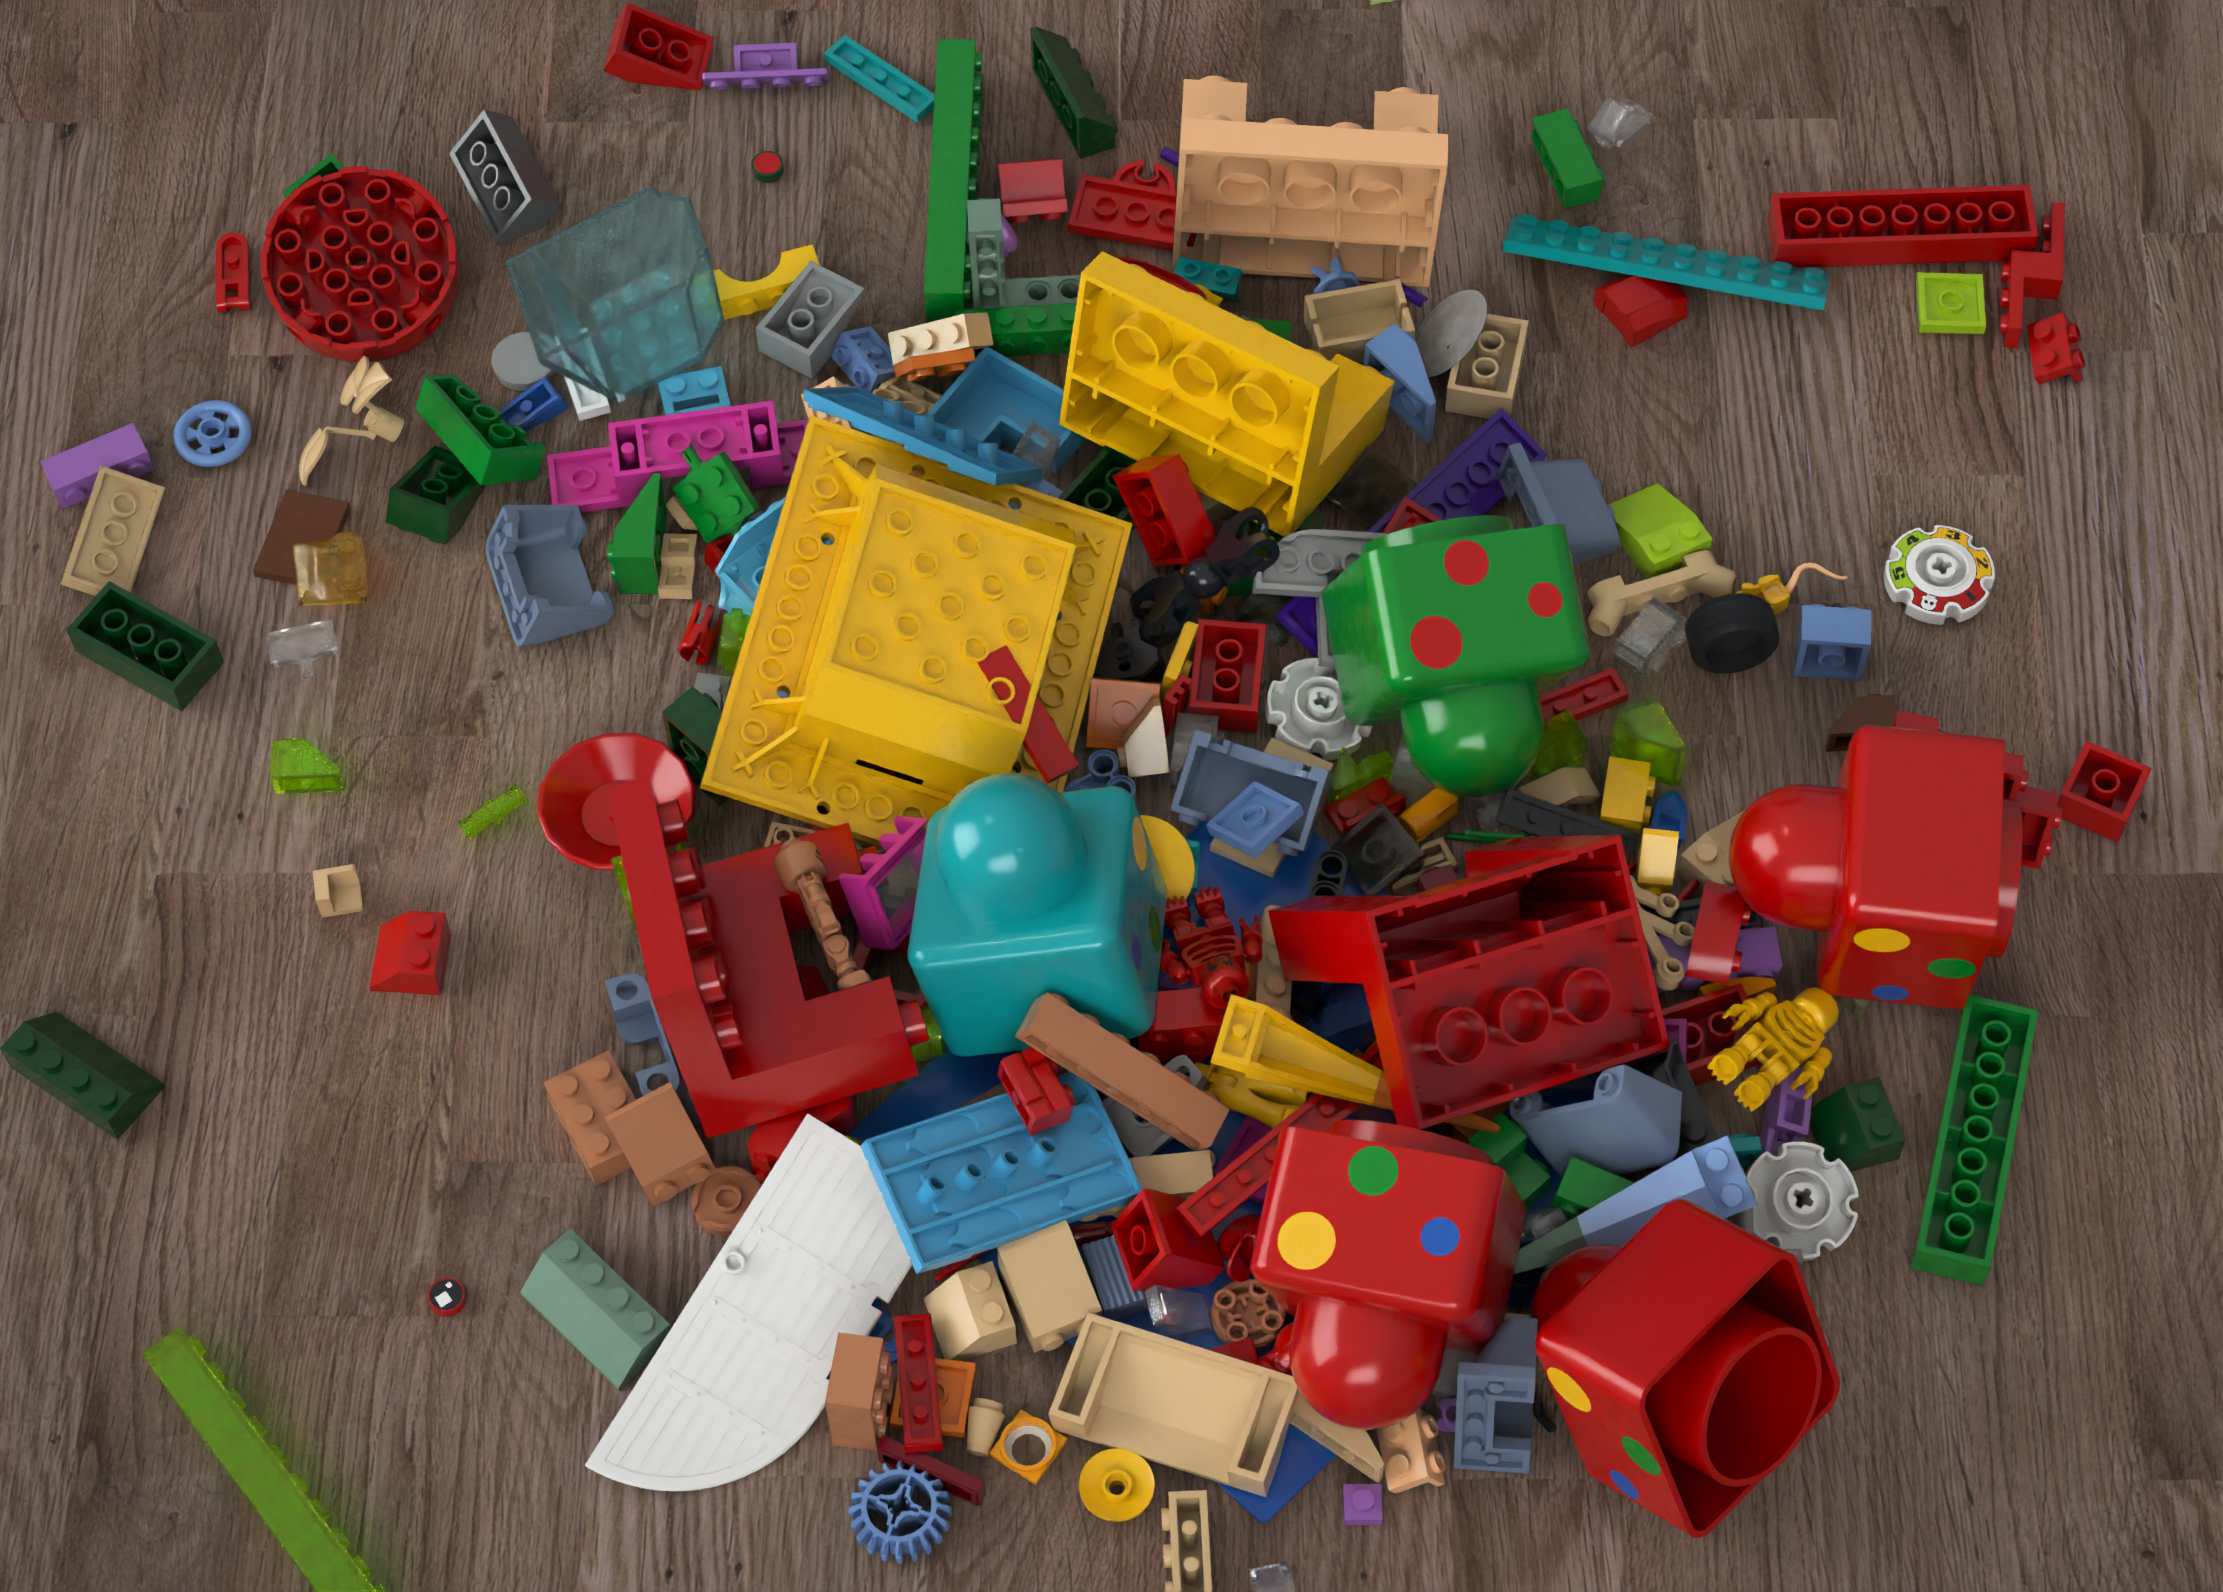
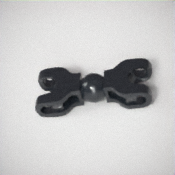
M1247 507L1225 522L1218 532L1217 538L1205 549L1208 557H1198L1191 560L1184 568L1183 574L1177 570L1170 576L1151 579L1131 596L1129 603L1131 611L1137 619L1140 618L1141 620L1139 632L1142 641L1157 649L1165 647L1180 636L1185 622L1191 621L1193 615L1203 607L1201 599H1210L1218 595L1224 588L1225 581L1231 586L1240 579L1254 578L1257 572L1263 573L1277 561L1280 556L1279 546L1276 540L1268 534L1269 524L1263 511L1255 507ZM1252 520L1258 521L1254 528L1247 532L1244 531L1247 522ZM1260 547L1269 548L1263 555H1256L1254 553ZM1145 601L1154 602V604L1149 608L1140 607V605ZM1160 624L1164 625V629L1160 634L1150 635L1152 629Z

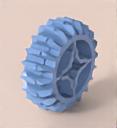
M898 1461L897 1469L890 1470L889 1464L885 1462L882 1465V1474L879 1475L875 1470L871 1469L869 1471L871 1482L860 1479L858 1488L861 1492H852L851 1501L855 1505L848 1508L849 1517L854 1519L850 1523L852 1532L858 1533L856 1538L859 1545L868 1543L867 1552L870 1555L877 1553L881 1549L880 1556L884 1562L889 1559L891 1554H895L896 1562L899 1564L903 1562L904 1554H910L912 1561L916 1562L918 1550L921 1549L924 1553L930 1555L932 1552L930 1542L941 1544L943 1538L940 1532L949 1530V1521L946 1520V1518L952 1515L951 1507L946 1505L950 1501L949 1493L941 1491L943 1483L940 1478L932 1480L933 1476L929 1475L927 1470L919 1474L920 1470H917L914 1464L909 1470H906L904 1463ZM899 1488L894 1494L883 1495L887 1491ZM914 1490L928 1500L931 1505V1512L922 1510V1506L913 1502ZM905 1504L906 1511H901L900 1515L897 1516L895 1520L894 1513H899L900 1509L903 1508ZM870 1511L878 1513L879 1518L887 1521L886 1534L872 1524L869 1519ZM908 1529H918L911 1534L901 1536Z

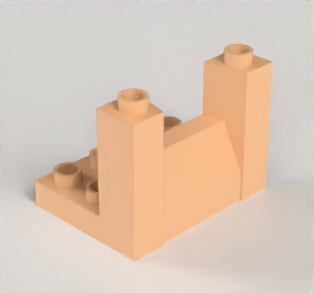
M1214 75L1200 80L1184 79L1172 271H1175L1179 257L1239 268L1242 269V274L1319 278L1311 272V268L1318 267L1331 274L1330 263L1334 258H1339L1343 271L1353 272L1359 281L1379 283L1400 279L1401 283L1407 286L1429 287L1448 167V134H1438V95L1421 94L1417 90L1408 87L1396 88L1390 92L1375 91L1374 130L1363 129L1360 125L1351 122H1341L1331 127L1297 125L1294 121L1286 118H1274L1265 123L1246 122L1247 83L1231 82L1225 77ZM1190 233H1197L1194 247L1187 246Z

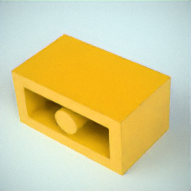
M1609 756L1600 821L1639 834L1638 839L1640 838L1641 827H1648L1652 806H1645L1646 796L1653 797L1656 777L1649 776L1651 762Z

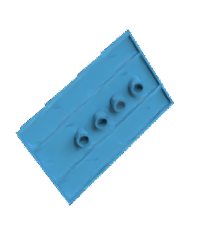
M856 386L804 389V401L808 402L809 408L850 421L853 428L904 444V449L909 452L948 464V470L995 486L1043 480V468L998 449V443H984L966 435V429H952L934 421V415H920L904 408L903 401H888Z
M1071 1072L1058 1075L1057 1077L1062 1086L1067 1084L1074 1095L1075 1104L1073 1105L1070 1119L1063 1124L1053 1128L1049 1127L1046 1131L1033 1136L1029 1134L1008 1093H1004L866 1139L863 1142L861 1149L866 1160L869 1162L868 1165L880 1192L883 1194L882 1197L894 1224L897 1226L896 1229L908 1256L911 1258L910 1261L916 1274L971 1258L972 1255L997 1248L1066 1220L1068 1224L1076 1222L1085 1216L1127 1204L1130 1200H1134L1143 1188L1095 1087Z

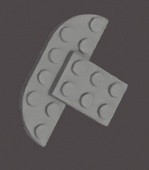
M1325 529L1298 531L1285 536L1277 543L1280 550V556L1277 561L1263 573L1257 572L1256 577H1254L1252 594L1316 597L1318 666L1335 667L1321 591L1362 555L1361 548L1365 544L1388 533Z

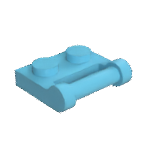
M722 366L657 378L665 415L731 406ZM692 406H698V407H693V408H688V409H683V410L675 411V410H677V409H682V408H687V407H692Z

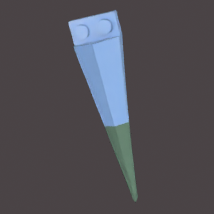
M1724 1136L1689 1151L1519 1249L1514 1274L1554 1264L1563 1256L1582 1247L1596 1244L1623 1246L1666 1203L1675 1199L1689 1200L1724 1219L1757 1206V1201L1729 1136Z

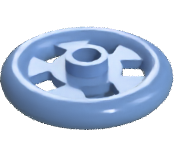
M222 400L205 401L191 407L179 418L174 428V445L178 453L186 461L202 467L225 465L238 458L247 449L252 438V424L246 412L236 404ZM216 413L228 415L226 421L223 422L216 418ZM197 419L202 420L197 430L190 427ZM239 428L238 437L229 438V429ZM195 439L201 445L196 450L192 449L188 444ZM225 446L226 450L211 454V449Z

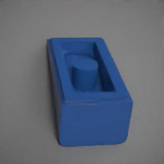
M544 376L499 411L503 413L502 420L512 428L518 425L523 430L528 431L559 415L569 406L554 385Z

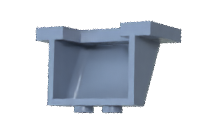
M1521 442L1508 446L1497 473V478L1509 504L1521 501L1532 527L1564 524L1573 566L1616 552L1619 545V535L1615 525L1614 511L1611 506L1606 505L1602 497L1601 483L1597 477H1593L1588 464L1583 458L1529 462Z
M1514 1317L1504 1320L1473 1363L1458 1362L1454 1469L1530 1473L1532 1412L1536 1378L1535 1340L1538 1319Z

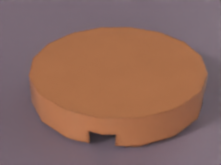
M719 1166L716 1168V1173L707 1177L703 1182L695 1184L691 1195V1207L697 1223L707 1232L717 1236H730L761 1188V1185L749 1170L738 1166Z

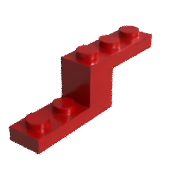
M2052 202L2049 215H2043L2041 234H2046V240L2042 241L2040 252L2011 250L2009 261L2002 263L2000 281L2006 282V287L2001 289L1999 307L2005 308V314L2000 315L1998 333L2004 334L2003 347L2017 348L2022 331L2023 297L2058 300L2063 283L2065 203Z

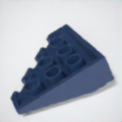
M1333 982L1314 1015L1308 1019L1304 1028L1350 1054L1356 1048L1360 1051L1376 1038L1363 984Z

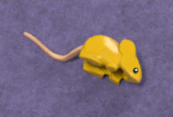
M1804 563L1796 568L1785 587L1781 583L1779 575H1767L1761 577L1756 585L1743 583L1742 590L1736 593L1751 594L1764 599L1772 607L1774 615H1777L1788 607L1790 593L1797 584L1799 575L1803 570L1812 568L1837 580H1846L1847 576L1836 575L1816 563Z

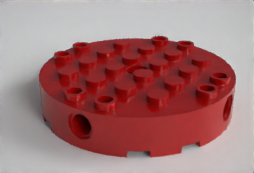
M367 166L339 168V172L323 177L318 175L295 189L277 208L265 231L266 237L263 250L260 253L261 276L269 300L282 324L302 344L319 354L342 361L359 362L364 355L369 358V362L384 360L402 354L419 345L444 321L451 310L459 289L461 277L460 252L447 215L437 200L423 186L403 174L388 169L382 171L368 169ZM361 261L367 262L366 265L363 264L360 266H355L357 263Z

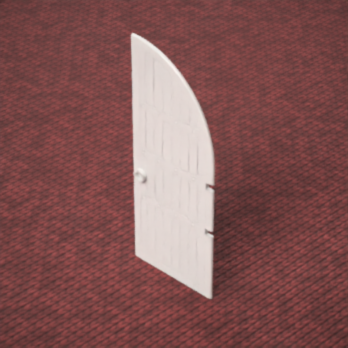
M807 1113L586 1462V1467L612 1480L639 1488L658 1491L701 1490L736 1481L760 1470L784 1454L807 1432L825 1407L829 1384L827 1376L832 1368L838 1332L869 1336L882 1315L879 1309L872 1306L875 1298L877 1297L888 1304L912 1266L911 1258L907 1254L896 1229L897 1226L893 1222L882 1197L883 1194L879 1190L868 1165L869 1162L866 1160L860 1145Z

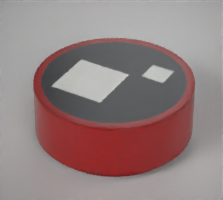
M439 1279L431 1285L428 1291L429 1304L432 1310L439 1316H454L466 1304L465 1290L456 1279Z

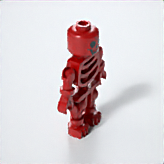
M1208 886L1207 890L1201 888L1200 894L1194 893L1195 908L1205 923V926L1197 928L1194 922H1190L1191 913L1184 896H1181L1180 899L1177 896H1173L1172 900L1168 897L1166 899L1164 924L1172 931L1179 956L1171 952L1170 943L1162 939L1163 950H1161L1160 969L1167 973L1175 984H1183L1190 979L1195 986H1201L1207 1002L1215 1008L1227 1009L1231 994L1246 999L1250 992V982L1245 973V960L1250 964H1256L1263 958L1260 917L1258 915L1254 916L1255 922L1251 923L1252 926L1245 924L1244 918L1241 917L1239 919L1242 935L1240 939L1235 936L1233 924L1229 921L1228 915L1224 913L1225 904L1218 886L1214 887V890L1211 889V886Z

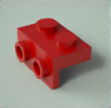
M2063 312L2027 324L2033 373L2038 384L2071 374L2076 383L2083 381L2082 368H2085L2086 364L2081 350L2078 349V342L2082 340L2077 323H2071Z

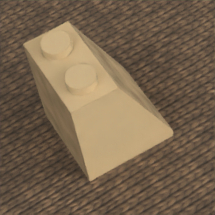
M1066 1220L997 1247L1000 1279L1034 1353L1040 1350H1054L1060 1347L1065 1340L1077 1335L1079 1336L1087 1312L1102 1317L1101 1306Z

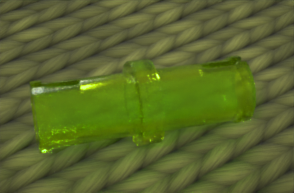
M514 784L513 787L491 801L487 799L482 802L483 806L457 823L465 836L471 840L492 824L499 825L502 823L503 817L521 805L528 803V800L519 786Z

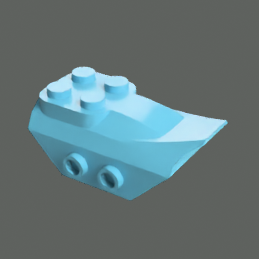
M785 498L772 503L765 513L754 521H749L743 525L741 530L735 534L715 569L721 585L720 599L717 606L720 610H727V617L740 631H743L748 626ZM825 537L821 538L824 544H832L830 539Z

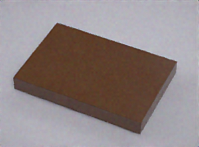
M286 489L254 566L253 572L255 577L319 589L350 512V503L348 501Z

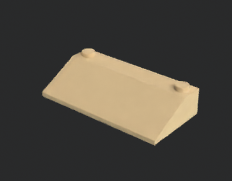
M1087 1312L1048 1415L1052 1428L1056 1431L1109 1448L1127 1449L1133 1451L1132 1453H1137L1144 1459L1267 1497L1280 1460L1299 1389L1291 1375Z

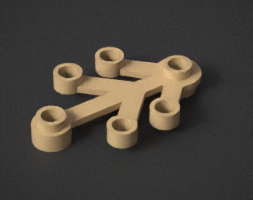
M1630 875L1646 945L1657 964L1653 970L1655 984L1664 990H1674L1684 977L1683 965L1676 958L1669 957L1655 931L1673 939L1680 946H1688L1693 940L1695 928L1690 923L1684 921L1675 925L1643 910L1638 902L1656 909V912L1662 917L1669 918L1677 911L1679 901L1670 893H1663L1659 897L1638 887L1635 879Z

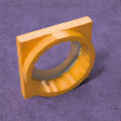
M1021 1409L1013 1421L1005 1427L1000 1439L989 1452V1456L1034 1485H1037L1067 1443L1068 1438L1052 1429L1044 1420L1033 1417ZM1024 1434H1033L1042 1439L1046 1451L1039 1463L1025 1466L1014 1459L1012 1445L1018 1437Z

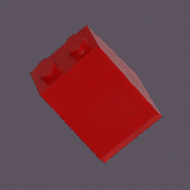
M845 1097L758 1123L747 1142L755 1178L762 1184L764 1183L807 1113L845 1137L847 1135L850 1136V1133L857 1126L853 1100Z
M1149 1188L1142 1189L1111 1225L1132 1291L1209 1286L1225 1268L1223 1257L1218 1250L1212 1230L1199 1240L1175 1212L1176 1208L1187 1200L1186 1198Z

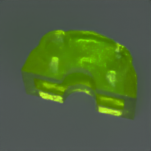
M1569 709L1547 720L1544 725V739L1541 751L1535 764L1527 773L1528 777L1536 780L1563 767L1576 768L1586 760L1583 753L1587 747V740Z

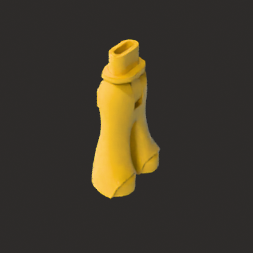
M1199 1062L1195 1064L1207 1078L1205 1091L1217 1095L1221 1099L1220 1103L1229 1108L1230 1111L1249 1116L1272 1129L1316 1094L1246 1078L1245 1073L1213 1063L1210 1066Z

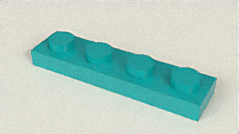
M842 36L824 53L825 62L916 123H919L934 109V93L848 36Z

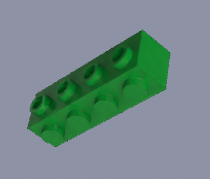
M1077 303L955 310V316L968 313H988L993 345L988 347L1005 357L1069 353ZM984 348L974 350L975 358Z

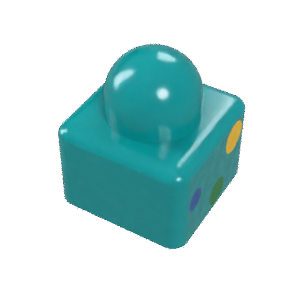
M999 773L986 776L969 784L952 799L947 807L938 810L932 815L926 829L907 955L909 964L938 1029L951 1053L957 1056H975L1021 1051L1030 1048L1031 1046L1016 1038L1015 1035L1034 1000L1047 992L1064 997L1069 1002L1071 1008L1079 1013H1086L1095 1017L1100 1022L1099 1026L1110 1033L1121 1034L1127 1039L1140 1036L1151 1027L1155 1019L1167 886L1133 796L1124 788L1117 786L1057 792L1047 783L1031 776L1016 773Z

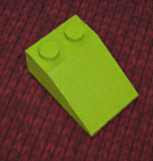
M1658 483L1609 504L1615 514V525L1619 535V542L1644 579L1681 569L1684 555L1701 550L1710 551L1712 538L1696 514Z

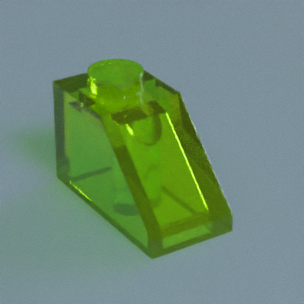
M286 738L280 741H272L270 779L276 794L345 791V783L340 768L307 739Z

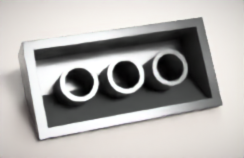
M484 109L449 155L495 243L501 245L542 229L559 209L560 205L513 117Z

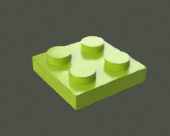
M1917 272L1916 296L1918 329L1920 333H1985L1986 315L1983 274Z

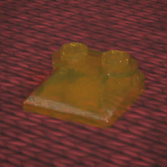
M340 532L333 536L332 539L293 543L292 549L299 606L367 603V571L364 545L361 537L351 532Z

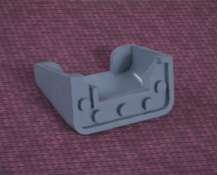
M503 505L486 541L487 561L513 640L517 646H534L607 624L614 614V601L609 597L608 593L605 591L593 593L578 549L582 538H585L587 533V524L581 516L578 505Z
M1195 730L1170 810L1179 813L1177 820L1197 826L1199 820L1209 822L1250 784L1256 781L1301 805L1304 815L1273 842L1279 844L1277 851L1297 857L1299 851L1306 852L1335 774L1312 765L1308 767L1306 764L1298 761L1288 760L1233 743L1229 740L1224 739L1223 741V739L1214 737L1212 734Z
M1620 1065L1606 1069L1599 1075L1595 1084L1594 1099L1555 1107L1542 1101V1096L1537 1091L1510 1100V1114L1560 1177L1571 1157L1619 1175L1664 1166L1675 1158L1679 1148L1682 1092L1627 1065Z

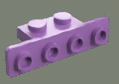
M797 43L734 45V72L702 73V80L705 86H710L712 90H726L729 88V85H741L744 89H756L760 87V84L773 83V87L786 88L790 87L791 83L804 82L805 86L815 87L823 85L822 81H829L827 68L798 69Z

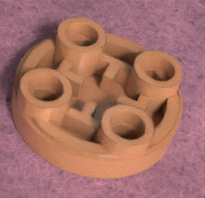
M1247 1279L1244 1282L1234 1281L1223 1289L1218 1290L1214 1296L1211 1309V1323L1216 1336L1224 1345L1253 1338L1257 1352L1262 1351L1275 1343L1278 1333L1285 1326V1309L1256 1279Z

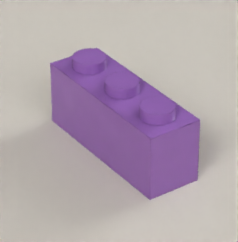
M134 423L40 461L61 509L79 504L90 497L101 465L137 478H141L145 474L154 471L148 451Z

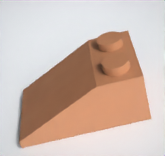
M670 1082L605 1117L652 1207L671 1199L677 1193L694 1184L703 1182L707 1177L717 1172Z

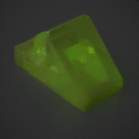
M1342 746L1331 785L1330 804L1382 776L1386 781L1392 779L1394 760L1386 750L1378 755H1369L1359 765H1356L1347 750Z

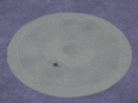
M1469 289L1452 294L1440 302L1427 315L1415 334V341L1428 377L1439 375L1457 364L1478 339L1487 315V303L1480 292Z

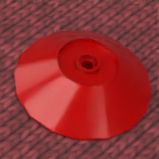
M604 733L576 743L552 763L539 787L537 817L547 841L569 861L594 870H624L607 788L649 776L659 804L677 799L686 827H688L694 816L696 786L685 761L665 743L638 733Z

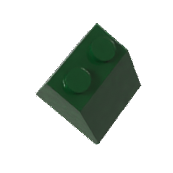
M1879 1077L1844 1086L1811 1107L1809 1126L1817 1145L1824 1148L1823 1155L1827 1161L1833 1162L1839 1158L1849 1171L1852 1172L1899 1159L1905 1139Z

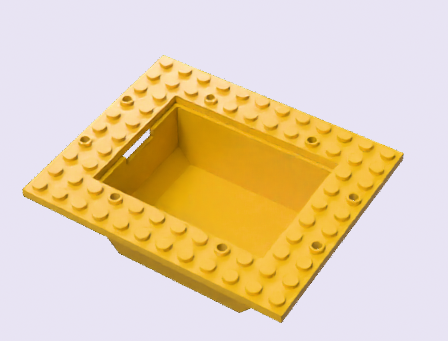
M811 415L805 429L700 788L825 829L849 823L853 838L882 846L879 840L882 835L886 833L899 834L893 821L897 816L928 819L924 826L926 830L927 824L935 812L947 807L952 799L966 786L986 776L999 773H1016L1013 769V766L1018 769V774L1031 776L1045 782L1022 744L1028 730L1036 695L1073 754L1132 523L1014 483L995 486L948 470V464L909 452L904 449V446ZM912 470L920 471L922 477L915 476ZM1009 502L1016 503L1019 509H1012L1009 506ZM825 537L830 539L832 544H824L821 538ZM1004 646L1008 647L1031 685L1021 724L1013 722L1004 708V705L1010 703L1015 695V688L1012 682L1004 677H996L989 682L978 665V662L985 660L988 654ZM996 682L1007 684L1011 691L1010 697L1007 700H1000L993 690L992 684ZM777 691H785L788 698H780L777 695ZM859 759L921 779L923 782L922 785L855 763ZM1068 774L1048 785L1057 792H1063ZM817 806H824L828 814H820L817 811Z

